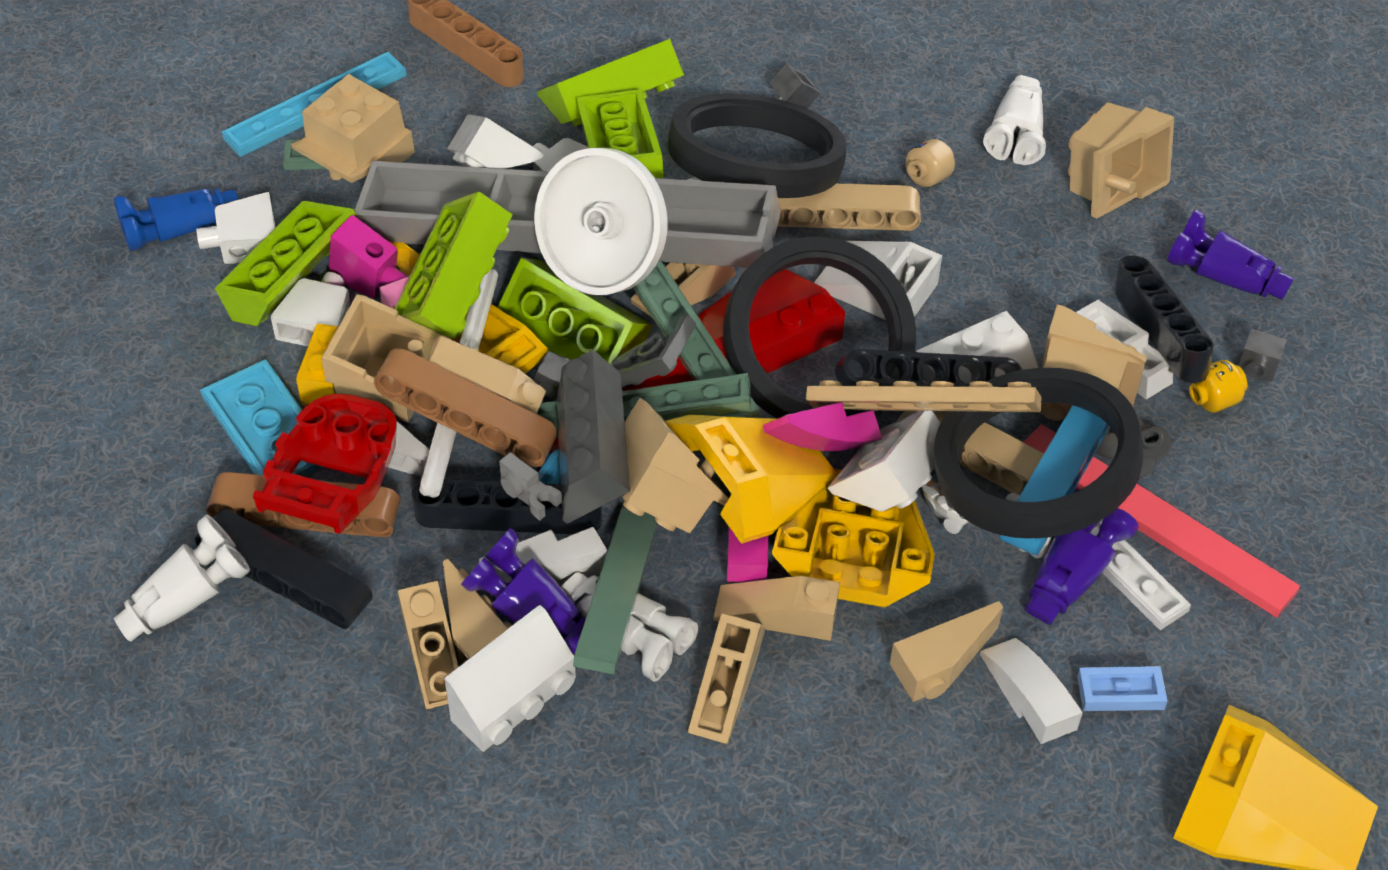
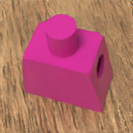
M351 215L330 237L329 272L340 275L344 280L345 286L375 299L380 294L379 287L408 277V275L396 269L398 254L396 247L355 216Z

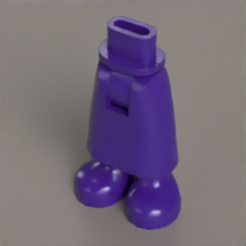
M1195 209L1183 233L1181 232L1168 255L1167 262L1178 266L1189 265L1198 269L1197 275L1247 293H1261L1260 296L1265 298L1270 294L1283 300L1294 278L1280 272L1282 267L1279 265L1275 269L1276 264L1222 230L1219 231L1215 239L1205 231L1206 217L1204 212Z
M1117 508L1103 519L1096 536L1090 532L1100 521L1084 529L1055 536L1040 566L1034 586L1029 591L1031 598L1024 610L1048 625L1053 623L1058 613L1065 614L1067 607L1085 593L1115 557V551L1112 548L1113 544L1134 536L1139 528L1135 518L1126 511Z
M509 528L461 585L470 592L478 590L489 592L496 597L491 606L515 623L541 605L547 611L574 655L586 617H580L582 615L569 596L533 557L526 564L518 558L516 548L519 537L513 529ZM493 565L503 570L512 580L506 583L497 574Z

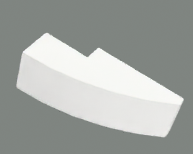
M1099 300L1076 312L1097 323L1095 329L1125 345L1133 346L1138 352L1147 356L1137 391L1143 398L1147 400L1173 384V370L1160 352L1148 345V332Z
M591 527L557 541L553 532L549 530L519 542L516 554L524 564L533 557L561 585L576 572H580L588 578L600 574L607 555V549L594 527ZM493 565L497 574L506 583L512 580L503 570Z
M1014 638L980 651L982 659L1018 718L1025 717L1040 744L1078 729L1082 711L1057 676L1028 646Z

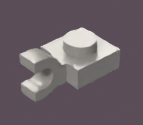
M511 452L499 461L500 482L503 489L511 497H518L529 505L531 513L537 519L541 520L545 517V506L540 502L549 501L556 507L562 502V495L559 490L539 481L538 472Z

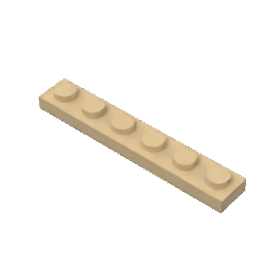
M825 380L820 381L819 386H807L806 401L814 409L842 402L844 410L1041 412L1042 398L1036 387H1031V384L1027 382H1009L1007 387H992L991 383L983 381L970 382L969 387H954L953 383L946 381L932 382L931 387H918L916 383L910 381H896L893 383V386H879V383L873 381H858L856 386H842L840 382Z

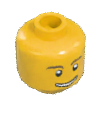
M1219 360L1211 363L1210 371L1205 381L1190 385V397L1196 405H1200L1204 410L1216 413L1237 405L1243 400L1248 387L1247 378L1244 371L1238 365H1234L1228 360Z

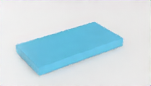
M265 359L200 389L201 397L255 475H263L267 461H272L277 451L275 443L282 432L289 434L297 424L295 418L302 411V408L274 369ZM300 461L293 474L305 477L324 467Z

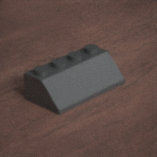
M593 349L562 366L556 400L562 520L567 524L630 492L621 373Z

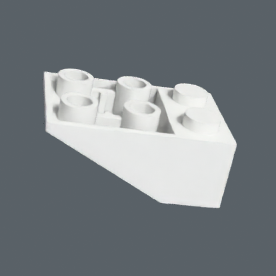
M847 241L873 254L893 272L908 296L915 317L938 285L942 255L912 242ZM826 266L814 282L825 288L831 296L885 319L881 307L871 292L851 275L839 269Z

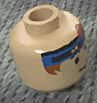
M929 139L909 150L906 155L905 166L910 179L915 184L921 187H932L951 176L955 167V159L951 148L945 142L938 139Z

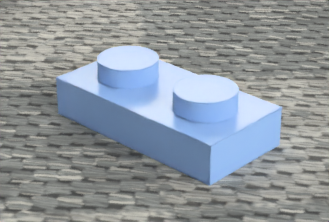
M1161 666L1079 668L1077 679L1083 711L1165 710L1168 701Z

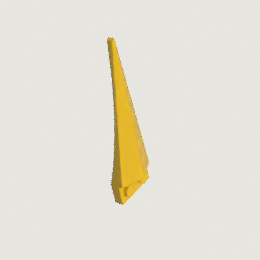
M390 242L398 250L397 267L401 272L410 276L420 254L405 243ZM490 305L478 352L516 367L526 374L544 360L548 352L547 347L526 325L494 305ZM462 332L457 337L452 338V340L460 343Z

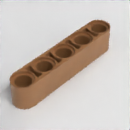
M407 0L409 21L412 26L502 86L513 87L523 81V53L518 46L448 0Z
M396 348L391 350L374 378L376 390L386 398L504 456L511 452L530 467L536 468L544 464L557 437V429L549 420L405 349Z
M224 472L215 479L206 508L207 514L212 518L219 510L227 509L258 526L335 533L334 528L267 509L264 513L258 512L253 499V493L255 490L262 492L266 483L264 475ZM322 481L354 490L359 485L350 483ZM380 486L373 501L345 528L342 534L384 538L390 536L393 533L401 498L399 494L390 488Z

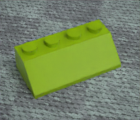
M668 39L539 90L536 93L561 124L572 121L575 127L582 124L576 97L642 89L644 98H647V90L656 87L657 92H661L676 86L674 79L684 76L671 40Z
M642 89L576 97L588 148H612L625 152L640 161L654 178L664 179L662 152Z
M479 191L444 204L394 308L398 311V315L451 339L460 335L466 326L467 320L465 316L468 309L477 301L481 293L479 286L482 279L489 273L495 263V258L493 257L495 251L509 233L507 226L513 214Z
M302 201L214 288L231 320L253 326H258L264 322L298 280L309 276L317 264L330 254V237L351 215H356L354 210Z
M522 257L497 307L526 325L547 347L548 351L558 356H563L570 361L593 349L612 365L614 359L643 343L653 326L601 295L583 293L570 287L545 262Z

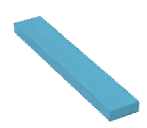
M386 52L222 131L223 140L241 157L303 127L302 111L346 75L350 74L379 90L407 76L406 68L393 55Z

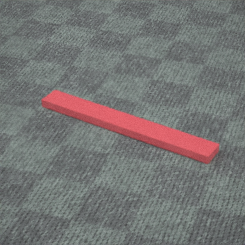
M1041 424L1023 443L1045 453L1056 433ZM1093 457L1075 490H1081L1091 484L1109 466ZM1136 484L1128 498L1118 507L1135 518L1140 532L1276 618L1284 611L1300 589V585L1138 484Z

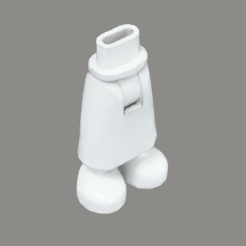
M1019 75L1010 84L996 111L992 125L987 128L984 134L983 144L987 152L998 160L1008 158L1013 145L1014 132L1017 133V143L1013 152L1014 163L1022 165L1033 164L1041 160L1045 155L1046 142L1042 137V89L1037 79Z
M205 515L197 523V529L202 539L199 546L193 550L187 544H183L131 596L132 600L128 599L124 602L126 608L114 617V621L128 641L132 642L143 632L149 635L156 629L192 611L218 594L220 590L217 584L230 577L242 578L249 573L250 568L245 558L235 549V543L211 516ZM216 559L215 563L207 569L206 566Z
M576 572L561 588L582 614L581 616L587 617L599 577L593 575L588 578L582 573ZM638 593L621 650L627 655L635 654L640 650L642 652V673L645 677L655 682L669 669L673 652L677 655H682L694 643L698 633V625L690 618L666 615L664 605Z

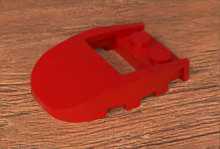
M330 394L308 404L295 418L297 424L289 434L282 432L275 443L277 451L272 461H267L263 470L266 481L262 492L255 490L253 499L258 512L264 513L266 509L333 527L335 533L341 534L373 501L380 488L396 447L397 421L394 413L380 402L350 394ZM300 461L367 479L363 485L359 484L352 490L296 475L293 472Z

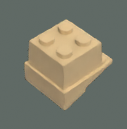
M350 74L346 75L302 111L305 137L291 144L292 149L328 169L331 179L340 180L344 178L351 183L368 175L372 161L401 163L415 153L412 131L404 126L399 101Z
M1107 102L1097 113L1092 114L1085 125L1072 134L1069 140L1071 162L1068 168L1070 191L1092 201V217L1097 219L1136 197L1143 199L1170 182L1174 117L1145 107L1140 112Z
M357 294L321 358L326 382L333 383L336 394H350L380 402L394 413L396 420L409 423L414 411L380 394L374 386V378L391 350L396 348L405 349L427 360L437 337L443 336L450 340L452 339L398 315V311Z
M1057 305L1048 333L1042 368L1071 369L1096 376L1117 388L1133 406L1147 356L1138 352L1133 346L1125 345L1095 329L1097 323L1065 306ZM1041 403V412L1037 413L1043 414L1050 420L1059 421L1065 419L1072 405Z
M639 398L624 423L630 492L620 496L625 500L623 506L639 516H643L645 512L654 516V520L659 525L670 531H674L677 527L691 533L713 500L725 506L729 498L711 479L715 470L705 458L700 466L698 464L699 458L665 424V420L645 400Z

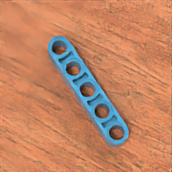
M1072 405L1017 501H1047L1072 494L1104 439L1109 425L1090 411ZM1000 535L1001 541L1035 556L1040 553L1048 539H1025Z

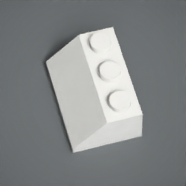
M469 114L447 148L455 153L452 159L465 167L507 169L539 161L544 156L542 152L487 117Z
M1007 311L916 351L922 353L1008 357L1017 361L1022 370L1038 368L1028 335ZM923 364L922 374L924 378L934 382L936 376L934 369L930 365ZM960 366L958 370L959 377L963 382L969 384L972 378L971 373L966 367ZM996 368L995 377L1005 374L1003 370Z
M917 411L880 429L882 439L865 445L858 450L829 485L828 489L836 496L881 512L894 506L901 509L911 504L918 497L916 491L931 480L932 475L930 473L935 469L934 444L940 422L933 411Z
M541 605L533 609L444 678L451 721L483 752L493 744L499 745L510 736L516 725L524 719L530 720L538 715L546 701L555 694L562 695L568 691L576 678L575 667H573L574 655L547 611Z

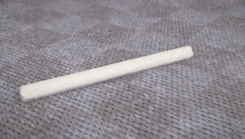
M491 269L483 277L479 286L481 293L477 301L469 307L466 326L460 339V344L476 351L479 350L497 283L498 273L495 269ZM437 423L419 489L422 495H429L432 498L440 495L456 436V431Z

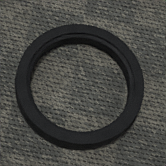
M724 93L690 99L682 103L675 110L669 128V153L673 160L692 176L701 181L774 185L776 186L778 198L806 197L832 188L841 176L846 158V139L839 128L828 119L802 106L759 95ZM720 126L764 129L796 139L814 149L821 157L813 161L793 164L752 161L716 150L700 141L693 133L702 129Z
M818 236L802 237L781 243L762 254L750 264L739 277L732 290L723 322V342L728 363L736 375L748 373L751 398L755 404L777 419L785 415L814 409L805 399L787 392L767 375L756 358L750 340L749 316L754 297L766 280L784 269L798 265L817 264L830 266L851 275L871 292L881 307L889 334L888 351L915 352V318L904 288L893 272L882 261L855 244L840 239ZM887 362L885 365L886 374L891 379L897 380L899 378L898 367L891 362ZM845 410L846 416H851L872 410Z
M1050 367L1024 369L1000 375L986 382L991 383L992 387H1007L1009 382L1030 383L1031 387H1036L1041 395V403H1062L1077 406L1097 415L1110 426L1118 440L1116 454L1102 475L1077 492L1047 501L1020 502L993 496L971 483L960 468L962 450L976 429L990 418L1002 412L948 411L938 427L934 444L935 469L949 504L959 515L973 525L1008 537L1025 539L1055 537L1095 524L1115 511L1128 498L1138 482L1143 465V435L1132 404L1117 388L1108 382L1088 373L1071 369Z

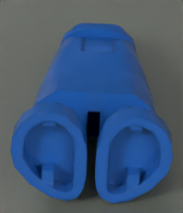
M215 188L214 194L209 189L147 198V210L135 209L125 196L114 197V204L123 235L131 252L139 250L148 242L158 239L160 242L195 232L199 228L215 225V208L239 199L235 189L220 192L219 188Z

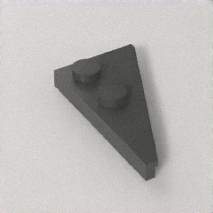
M685 314L678 319V325L670 335L662 338L657 332L643 343L633 347L612 361L614 368L621 373L622 387L630 384L636 386L648 378L656 375L665 376L674 370L677 366L676 360L697 325L689 314Z

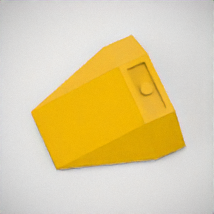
M686 415L664 421L692 452L697 450L702 452L731 492V496L720 515L741 544L773 534L838 476L821 451L802 448L765 433L763 425L776 420L773 418Z
M834 469V470L837 472L838 475H839V473L842 471V470ZM827 486L778 528L772 550V555L792 577L805 576L840 582L838 599L887 607L930 583L935 553L915 500L904 508L899 509L897 506L881 512L836 496L830 492L829 486Z
M1228 705L1173 839L1217 858L1294 870H1356L1378 806L1270 722Z

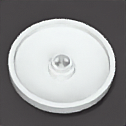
M588 148L573 152L561 159L549 171L540 187L534 212L535 233L540 251L551 270L564 283L578 291L592 295H608L631 289L652 272L661 257L666 242L667 210L659 185L653 175L640 161L625 152L612 148Z

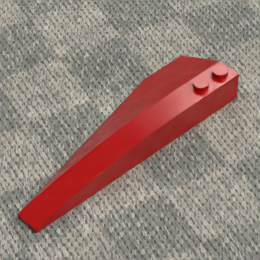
M787 269L776 273L760 286L752 302L749 316L750 340L761 367L768 374L843 338L845 311L825 288ZM732 292L724 295L698 315L726 360L723 342V322L727 303ZM678 358L676 360L677 366L665 376L656 375L636 386L632 384L622 387V391L693 380ZM558 438L555 439L549 453L552 454L555 450L559 449ZM538 467L536 472H539L541 467Z

